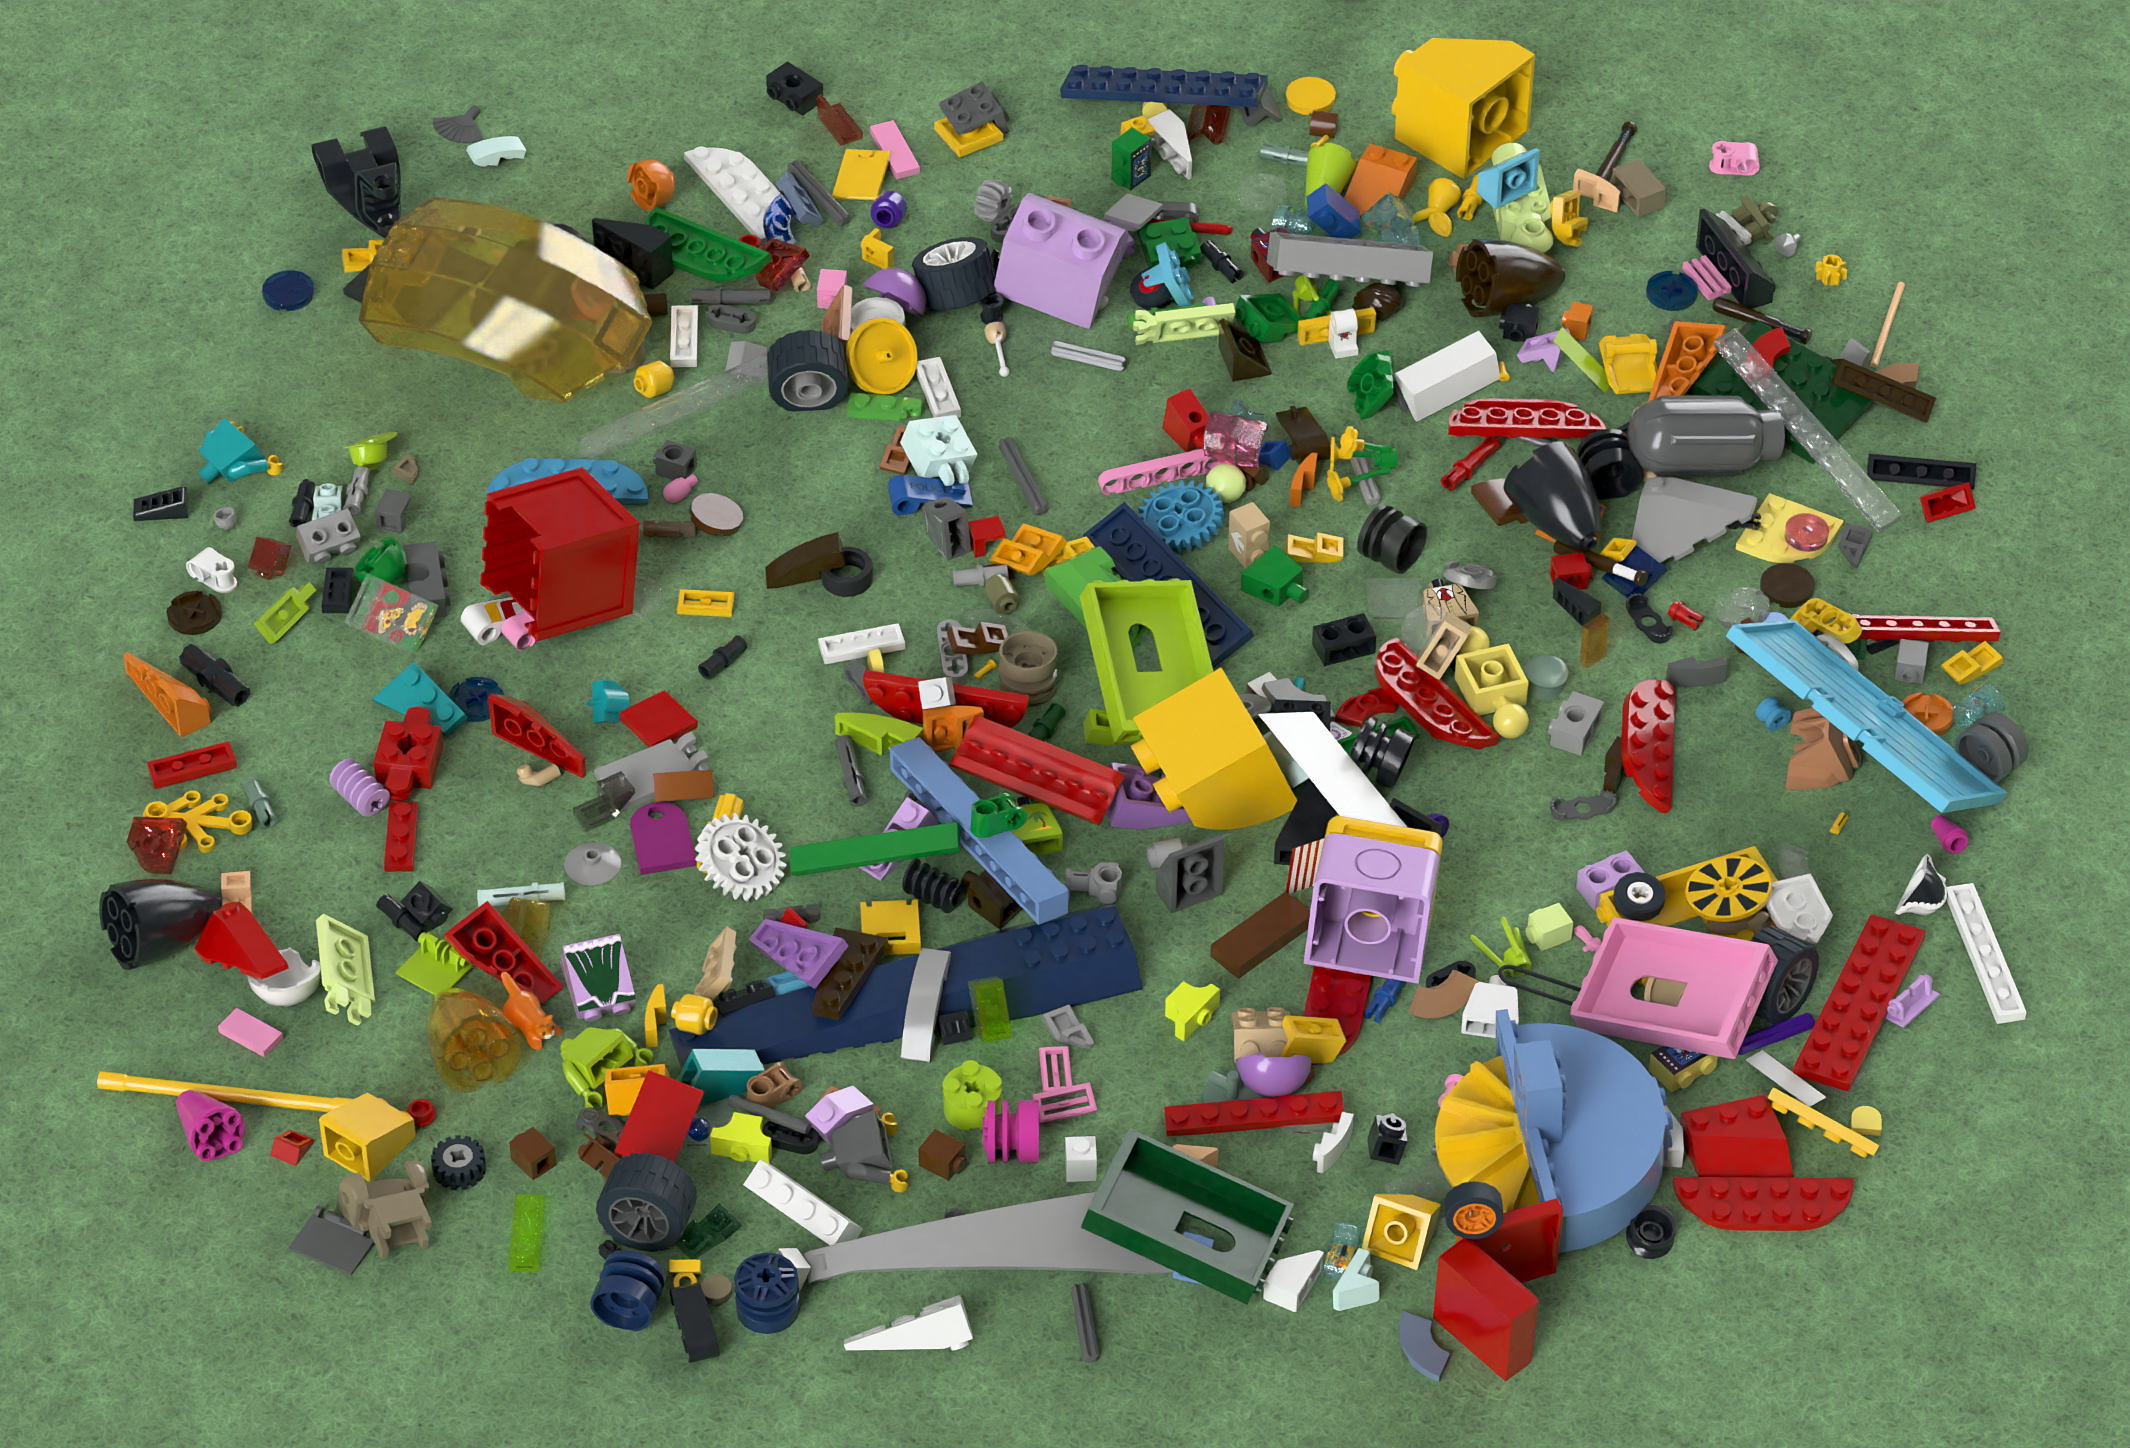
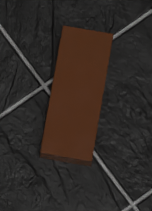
M1284 892L1212 943L1210 957L1239 979L1308 930L1310 910L1287 892Z

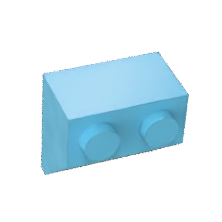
M1535 148L1519 153L1478 173L1477 193L1491 206L1498 209L1537 189L1540 151Z

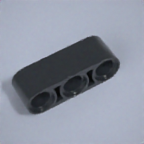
M700 1282L669 1289L671 1304L675 1306L674 1314L679 1330H682L681 1338L685 1352L689 1354L688 1362L692 1363L719 1357L720 1352L716 1333Z

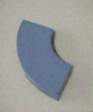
M1403 1312L1399 1325L1401 1348H1403L1410 1364L1426 1377L1439 1382L1450 1360V1353L1441 1349L1433 1341L1431 1335L1432 1321Z

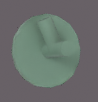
M1214 1070L1211 1071L1208 1076L1209 1082L1203 1090V1103L1261 1098L1260 1095L1244 1085L1236 1071H1229L1227 1074H1220Z

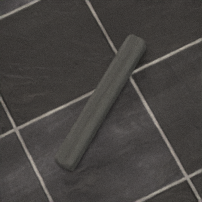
M794 160L787 165L788 173L794 176L795 180L839 226L850 223V214L799 161Z
M1010 437L1001 438L999 440V449L1033 512L1036 515L1047 513L1048 504L1014 441Z

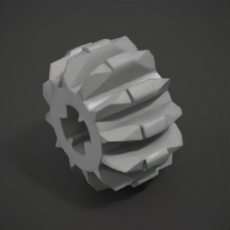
M990 178L989 180H984L982 186L978 187L977 195H975L976 200L973 203L975 207L974 214L978 218L983 219V221L991 223L1007 213L1008 208L1011 206V187L998 179Z

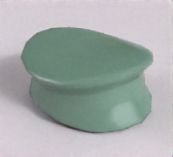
M1542 655L1531 659L1523 667V672L1528 680L1527 695L1530 698L1550 700L1560 695L1568 678V669L1560 658Z

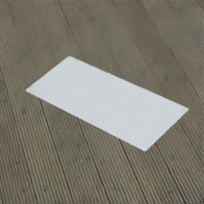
M1314 712L1258 714L1340 816L1407 827Z

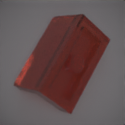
M823 95L817 96L818 118L840 146L863 138L862 130L840 103L831 106Z

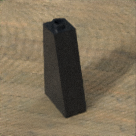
M1310 778L1275 841L1274 864L1290 865L1292 849L1325 838L1328 822L1337 816L1336 810Z

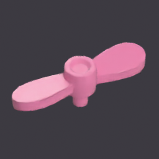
M1581 925L1574 928V933L1586 943V946L1583 947L1584 952L1589 950L1591 952L1599 951L1602 942L1598 937L1593 938Z

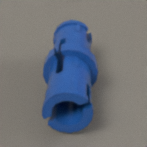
M1387 978L1383 986L1378 987L1374 992V999L1368 1008L1365 1009L1364 1017L1370 1019L1375 1014L1376 1018L1374 1021L1379 1023L1389 1006L1395 1004L1396 996L1406 984V981Z

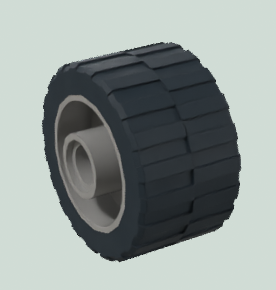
M799 330L788 333L782 338L780 337L770 346L767 352L770 397L779 407L793 412L827 410L835 407L847 395L849 383L846 352L842 342L833 335L822 331Z

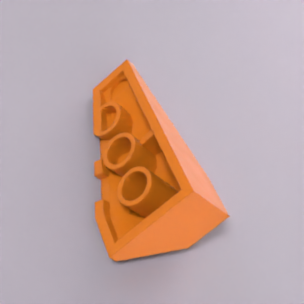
M1674 321L1648 401L1656 400L1659 396H1684L1719 350L1726 330L1725 325Z

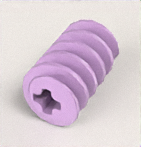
M344 759L333 768L329 779L330 785L362 816H372L382 811L389 803L390 793L388 790L384 789L380 783H377V780L370 776L366 770H363L360 764L355 763L354 759Z

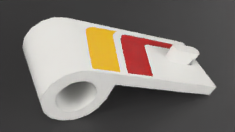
M512 597L467 606L461 615V622L479 644L485 645L499 637L502 625L508 618L525 610Z

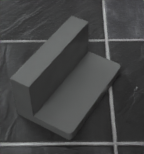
M1268 86L1257 107L1239 106L1245 124L1250 127L1255 126L1266 115L1276 122L1283 120L1272 91Z

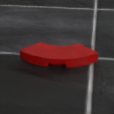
M1782 327L1762 335L1748 351L1745 367L1748 384L1773 378L1775 361L1780 356L1790 352V344Z
M1383 688L1370 689L1368 693L1357 697L1352 696L1345 701L1335 715V722L1362 727L1371 716L1381 713H1395L1398 703Z

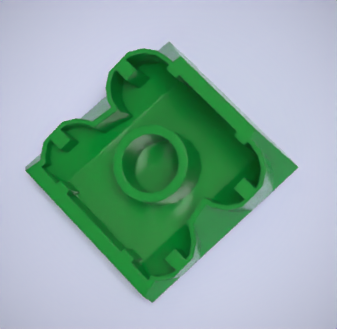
M1390 350L1367 354L1351 371V375L1348 378L1347 389L1349 393L1356 395L1354 408L1356 413L1360 415L1361 420L1372 417L1394 394L1393 355Z

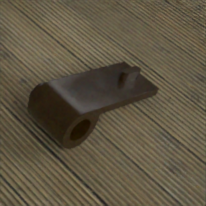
M1290 406V410L1275 413L1278 421L1292 439V444L1289 445V455L1292 461L1296 460L1298 465H1300L1311 453H1317V461L1331 457L1329 439L1307 407L1296 408L1295 406Z

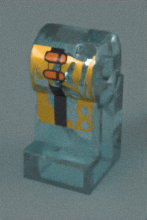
M1335 1221L1323 1269L1324 1278L1340 1280L1361 1246V1226Z

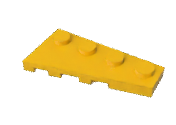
M1773 1087L1768 1100L1772 1102L1771 1107L1784 1115L1788 1111L1797 1115V1122L1810 1129L1817 1126L1825 1130L1823 1136L1837 1144L1841 1140L1851 1144L1850 1151L1865 1159L1868 1154L1874 1157L1879 1148L1878 1144Z

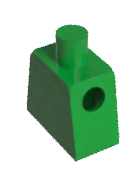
M1275 545L1241 572L1240 590L1277 607L1281 606L1289 598L1302 604L1309 595V590L1303 587L1304 571L1302 567Z

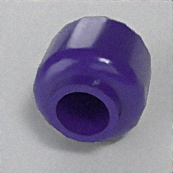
M885 191L873 202L870 210L871 218L879 227L894 228L904 218L907 204L899 193Z

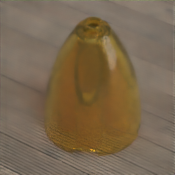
M462 988L443 989L432 1000L426 1021L427 1043L432 1061L446 1085L459 1092L471 1093L476 1091L475 1086L492 1080L496 1084L504 1082L517 1067L522 1054L518 1031L509 1018L484 996ZM484 1045L485 1049L489 1054L490 1060L481 1046ZM467 1068L472 1078L466 1076L462 1071Z

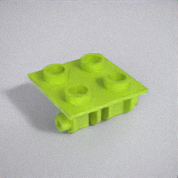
M422 932L418 938L421 947L395 974L442 999L475 965L463 959L446 940H439L431 932Z

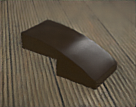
M1619 736L1616 737L1607 751L1604 766L1606 775L1604 776L1603 790L1612 791L1613 794L1616 793L1619 787L1623 767L1621 737Z

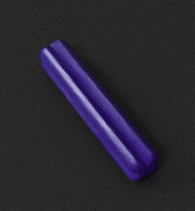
M1804 1013L1747 1034L1738 1054L1743 1055L1811 1030L1815 1025V1021L1810 1013Z

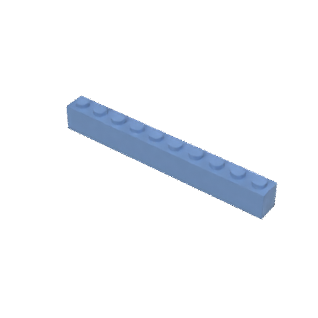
M920 737L890 747V770L909 790L913 791L914 795L942 824L958 823L960 843L1038 925L1068 914V901L1070 900L1068 888L1061 884L1054 877L1052 871L1046 868L1038 860L1037 856L1024 846L1019 837H1016L1011 831L999 833L988 838H979L971 833L972 804L980 799L974 791H971L964 784L962 778L957 776L949 768L948 764L935 754L931 746H928Z

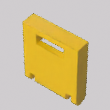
M912 899L911 905H907L906 900L872 901V907H867L866 902H860L862 933L882 937L906 936V940H888L889 947L884 955L920 954L918 899Z

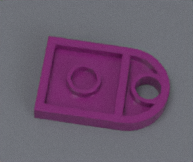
M653 802L643 805L634 812L630 820V831L640 875L697 866L687 818L679 807L667 802ZM656 812L663 814L659 819L649 817L650 814Z

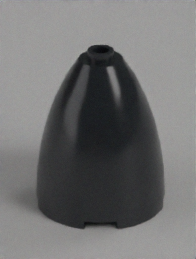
M1552 442L1533 450L1534 456L1527 460L1521 467L1515 465L1507 475L1503 487L1507 497L1529 522L1551 538L1580 550L1593 549L1598 545L1601 537V514L1596 491L1581 459L1575 450L1565 442Z
M143 879L111 884L107 891L102 892L100 897L99 915L101 929L107 930L109 940L114 945L113 948H110V951L120 966L125 970H131L164 959L195 941L201 936L212 913L221 909L222 902L220 897L215 895L213 891L183 881Z

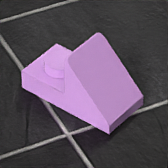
M1559 331L1526 339L1517 354L1519 360L1525 363L1544 359L1550 370L1555 372L1565 354L1553 342Z

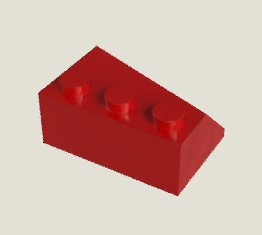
M1766 1094L1681 1112L1680 1125L1683 1129V1144L1698 1177H1793L1787 1140Z

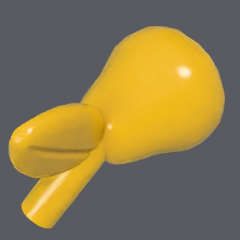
M1448 178L1433 180L1428 189V208L1409 214L1412 224L1428 219L1431 229L1436 234L1449 237L1452 232V222L1446 212L1459 202L1461 197L1459 186Z

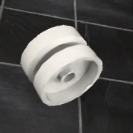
M874 297L864 299L851 308L850 335L858 325L875 318L893 319L904 327L906 326L903 308L897 302L888 298Z

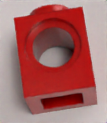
M1583 552L1551 556L1549 575L1553 587L1554 580L1558 577L1579 590L1588 589V579H1592V567L1590 562L1586 563Z

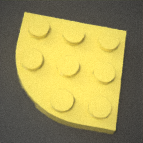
M1769 493L1756 512L1761 515V519H1754V521L1761 522L1760 528L1758 530L1746 528L1736 543V550L1776 563H1794L1796 560L1813 559L1831 546L1841 531L1844 520Z

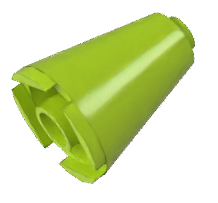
M1324 143V146L1317 147V144L1309 149L1305 186L1306 208V196L1325 183L1339 195L1342 193L1357 168V160L1355 159L1354 161L1351 158L1352 153L1348 149L1333 143Z

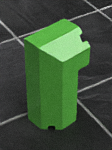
M1100 546L1090 548L1045 570V586L1086 629L1079 596L1087 584L1097 580L1117 582L1121 578L1119 574L1113 575L1111 568L1115 567L1112 558ZM1140 624L1131 626L1128 632L1131 647L1139 646L1143 642L1140 638L1145 632L1148 635L1151 630Z

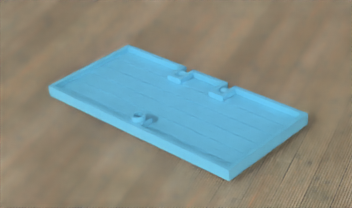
M1796 620L1732 625L1726 637L1800 698L1803 700L1810 699L1814 702L1812 707L1853 741L1860 740L1863 742L1864 746L1862 748L1941 813L1999 804L2008 793L1903 708L1904 704L1899 699L1893 696L1889 697Z

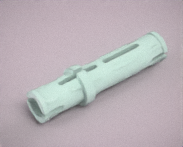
M533 882L532 886L477 890L478 906L480 907L486 901L492 906L522 903L540 905V902L563 901L565 900L564 882L543 885Z

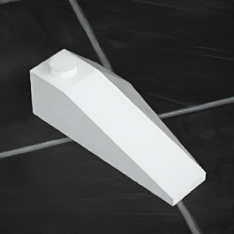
M960 1294L922 1308L921 1316L917 1318L914 1315H904L893 1321L890 1328L886 1329L885 1325H880L844 1339V1347L846 1350L945 1349L948 1347L951 1350H957L969 1345L968 1340L973 1339V1333Z

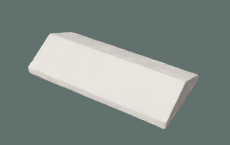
M1476 331L1394 373V376L1414 420L1420 421L1499 380L1500 372L1496 352L1483 335Z

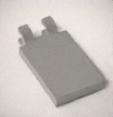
M689 732L680 737L676 744H673L671 739L597 768L594 770V774L617 811L621 812L655 799L654 773L710 769L705 763L709 761L708 756L704 750L697 752L693 745L696 743V738L692 732Z

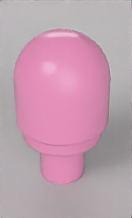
M693 474L686 479L682 477L676 478L665 486L663 490L665 500L669 503L682 501L689 496L691 488L698 483V479Z

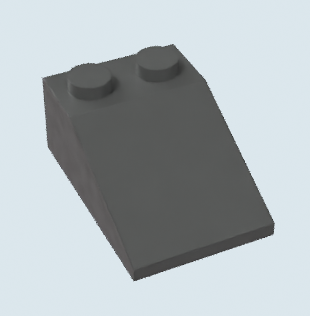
M1222 835L1170 853L1157 870L1156 892L1170 913L1222 895L1224 837Z

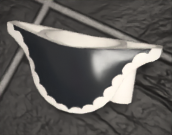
M1928 854L1922 858L1897 906L1896 914L1912 912L1919 915H1929L1945 903L1947 888L1944 882L1946 878L1936 872L1932 859Z

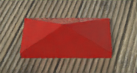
M1969 483L1934 490L1919 497L1927 523L1976 509Z

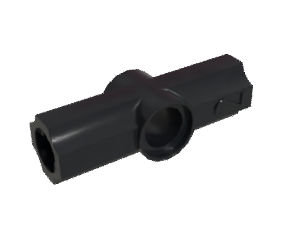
M189 644L183 649L182 654L179 656L180 664L197 677L201 687L205 686L208 688L209 693L216 692L231 706L239 707L247 701V698L251 695L250 687L233 674L231 667L223 658L214 659L198 645Z

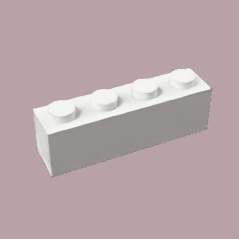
M762 1160L758 1161L743 1184L830 1246L857 1239L863 1230L862 1227L803 1186Z

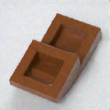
M897 427L892 443L886 447L879 466L880 469L906 475L911 462L900 443L906 427Z
M712 770L653 774L655 802L714 798Z

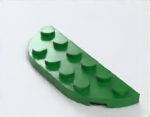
M657 207L650 212L645 221V225H652L671 236L673 267L706 280L720 283L744 278L761 272L763 267L772 261L769 252Z

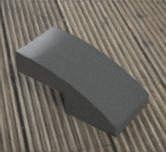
M1692 656L1668 663L1666 681L1674 686L1683 687L1726 682L1728 664L1724 657L1698 664Z

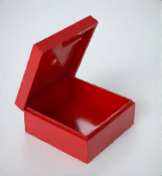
M1558 1198L1504 1212L1501 1227L1495 1233L1485 1238L1467 1239L1456 1235V1244L1438 1258L1433 1319L1505 1382L1531 1363L1539 1299L1521 1283L1556 1273L1563 1218V1208ZM1509 1244L1507 1247L1501 1248L1503 1245Z

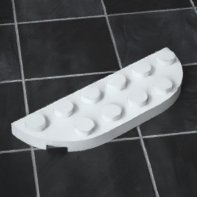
M700 146L694 150L684 152L685 161L752 235L758 237L761 245L770 242L782 231L787 219L786 202L782 194L750 159L740 152L723 148Z

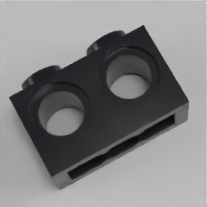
M1362 613L1313 626L1312 645L1325 667L1374 654L1376 652L1377 635L1366 615Z

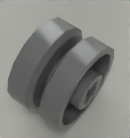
M1998 712L1986 713L1974 725L1961 732L1956 738L1955 743L1956 751L1996 784L2011 771L2022 765L2027 760L2029 752L2027 740L2021 729L2013 720Z

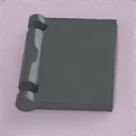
M316 1206L309 1220L289 1246V1250L352 1275L375 1244L371 1235L370 1238L365 1237L369 1230L356 1231L344 1216L332 1211H328L325 1218L321 1219L324 1208Z

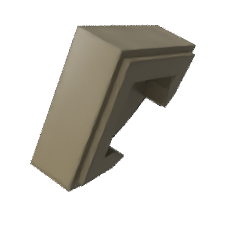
M409 454L391 469L392 475L412 485L418 479V466L415 459Z

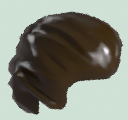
M1373 283L1356 293L1352 308L1354 310L1374 307L1376 318L1383 322L1401 309L1403 301L1399 292L1391 285Z

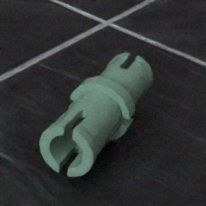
M1263 143L1260 158L1282 162V165L1292 164L1307 167L1308 151L1293 149L1289 145L1283 147Z
M252 778L255 785L253 787L250 779L246 780L242 788L249 799V808L253 813L255 812L263 829L268 828L266 820H268L271 827L276 826L278 818L271 807L272 801L264 793L260 781L257 778Z

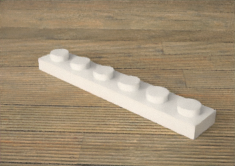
M1974 884L1946 887V900L1996 1023L2025 1020V1007Z

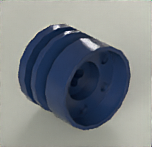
M622 1250L609 1254L600 1273V1280L590 1300L592 1312L604 1324L611 1327L631 1331H640L647 1328L652 1321L657 1301L666 1283V1272L653 1258L640 1252Z
M767 1252L755 1254L745 1259L738 1266L734 1276L735 1302L738 1319L744 1327L753 1332L763 1334L781 1332L790 1327L798 1318L800 1311L799 1277L794 1264L780 1254Z

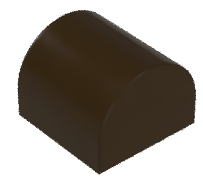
M665 293L644 294L640 296L642 317L668 315L667 296Z

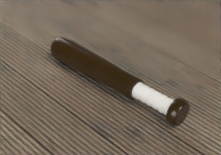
M1557 540L1554 543L1553 550L1558 555L1583 552L1586 563L1590 562L1591 567L1633 580L1634 584L1639 587L1644 586L1647 582L1648 573L1646 571H1635L1620 565L1618 561L1591 550L1573 548Z

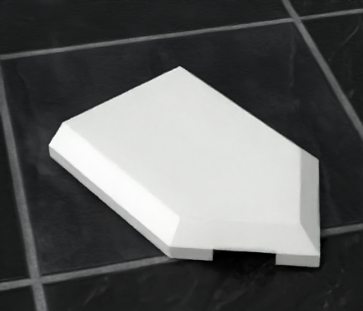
M1811 873L1772 882V894L1765 906L1776 927L1799 939L1817 945L1833 914Z

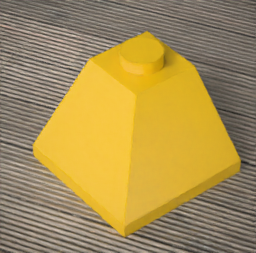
M1376 1194L1373 1199L1361 1249L1369 1251L1371 1255L1418 1270L1434 1234L1441 1204L1415 1195Z

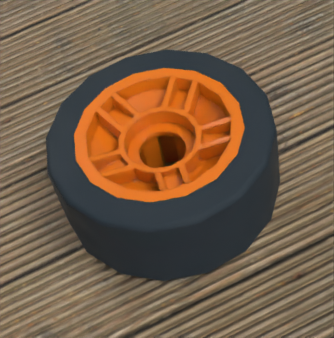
M1471 1181L1453 1187L1446 1194L1444 1200L1445 1220L1447 1227L1453 1234L1467 1239H1479L1495 1233L1501 1227L1504 1219L1501 1194L1495 1187L1485 1182Z

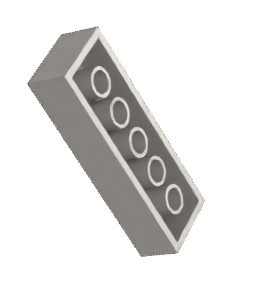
M1270 232L1267 263L1274 268V271H1279L1281 275L1294 276L1295 272L1303 273L1305 277L1320 278V274L1330 276V279L1345 280V276H1349L1359 282H1371V278L1380 280V283L1395 285L1397 280L1406 282V285L1421 287V283H1430L1433 252L1422 245Z

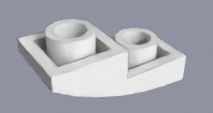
M1342 1112L1339 1123L1333 1124L1332 1132H1324L1321 1144H1315L1313 1161H1317V1172L1324 1173L1344 1152L1353 1132L1354 1114Z

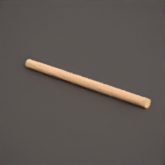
M1898 282L1870 362V367L1877 368L1905 287L1903 282Z

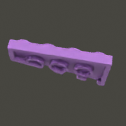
M765 919L749 938L752 946L814 989L848 948V944L843 938Z

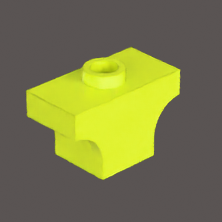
M1183 981L1166 998L1165 1016L1175 1022V1036L1185 1041L1200 1025L1205 1026L1208 1024L1212 1013L1220 1006V988L1213 984L1198 988Z
M734 1112L731 1121L727 1125L712 1129L710 1135L711 1154L731 1157L739 1162L745 1160L758 1162L762 1160L768 1164L770 1163L772 1144L771 1138L763 1134V1117Z

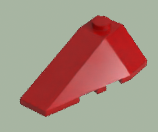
M488 901L443 935L463 959L501 982V973L507 972L521 991L526 990L537 996L540 1005L563 989L560 982Z

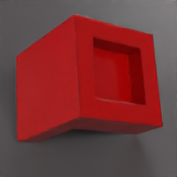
M999 515L968 522L970 544L975 558L986 556L985 542L1006 537V532Z

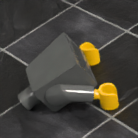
M874 1109L863 1115H853L843 1126L833 1131L834 1149L820 1154L823 1168L829 1171L839 1167L847 1179L871 1181L887 1185L889 1182L893 1191H906L908 1183L901 1181H907V1172L900 1169L895 1171L894 1174H890V1171L894 1168L887 1136H893L897 1133L898 1124L895 1122V1116L888 1112L883 1114L882 1119H880Z

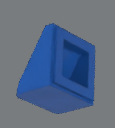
M1265 441L1252 455V459L1275 470H1279L1290 459L1289 448L1286 441Z

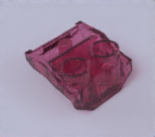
M1213 410L1209 414L1205 429L1204 456L1211 457L1213 461L1219 463L1226 462L1235 466L1258 467L1260 450L1264 434L1268 431V425L1262 421L1238 415L1218 413L1216 410Z

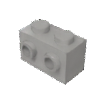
M348 508L297 526L295 535L308 564L314 561L317 564L324 563L331 559V555L340 552L342 555L352 553L359 546L361 538Z

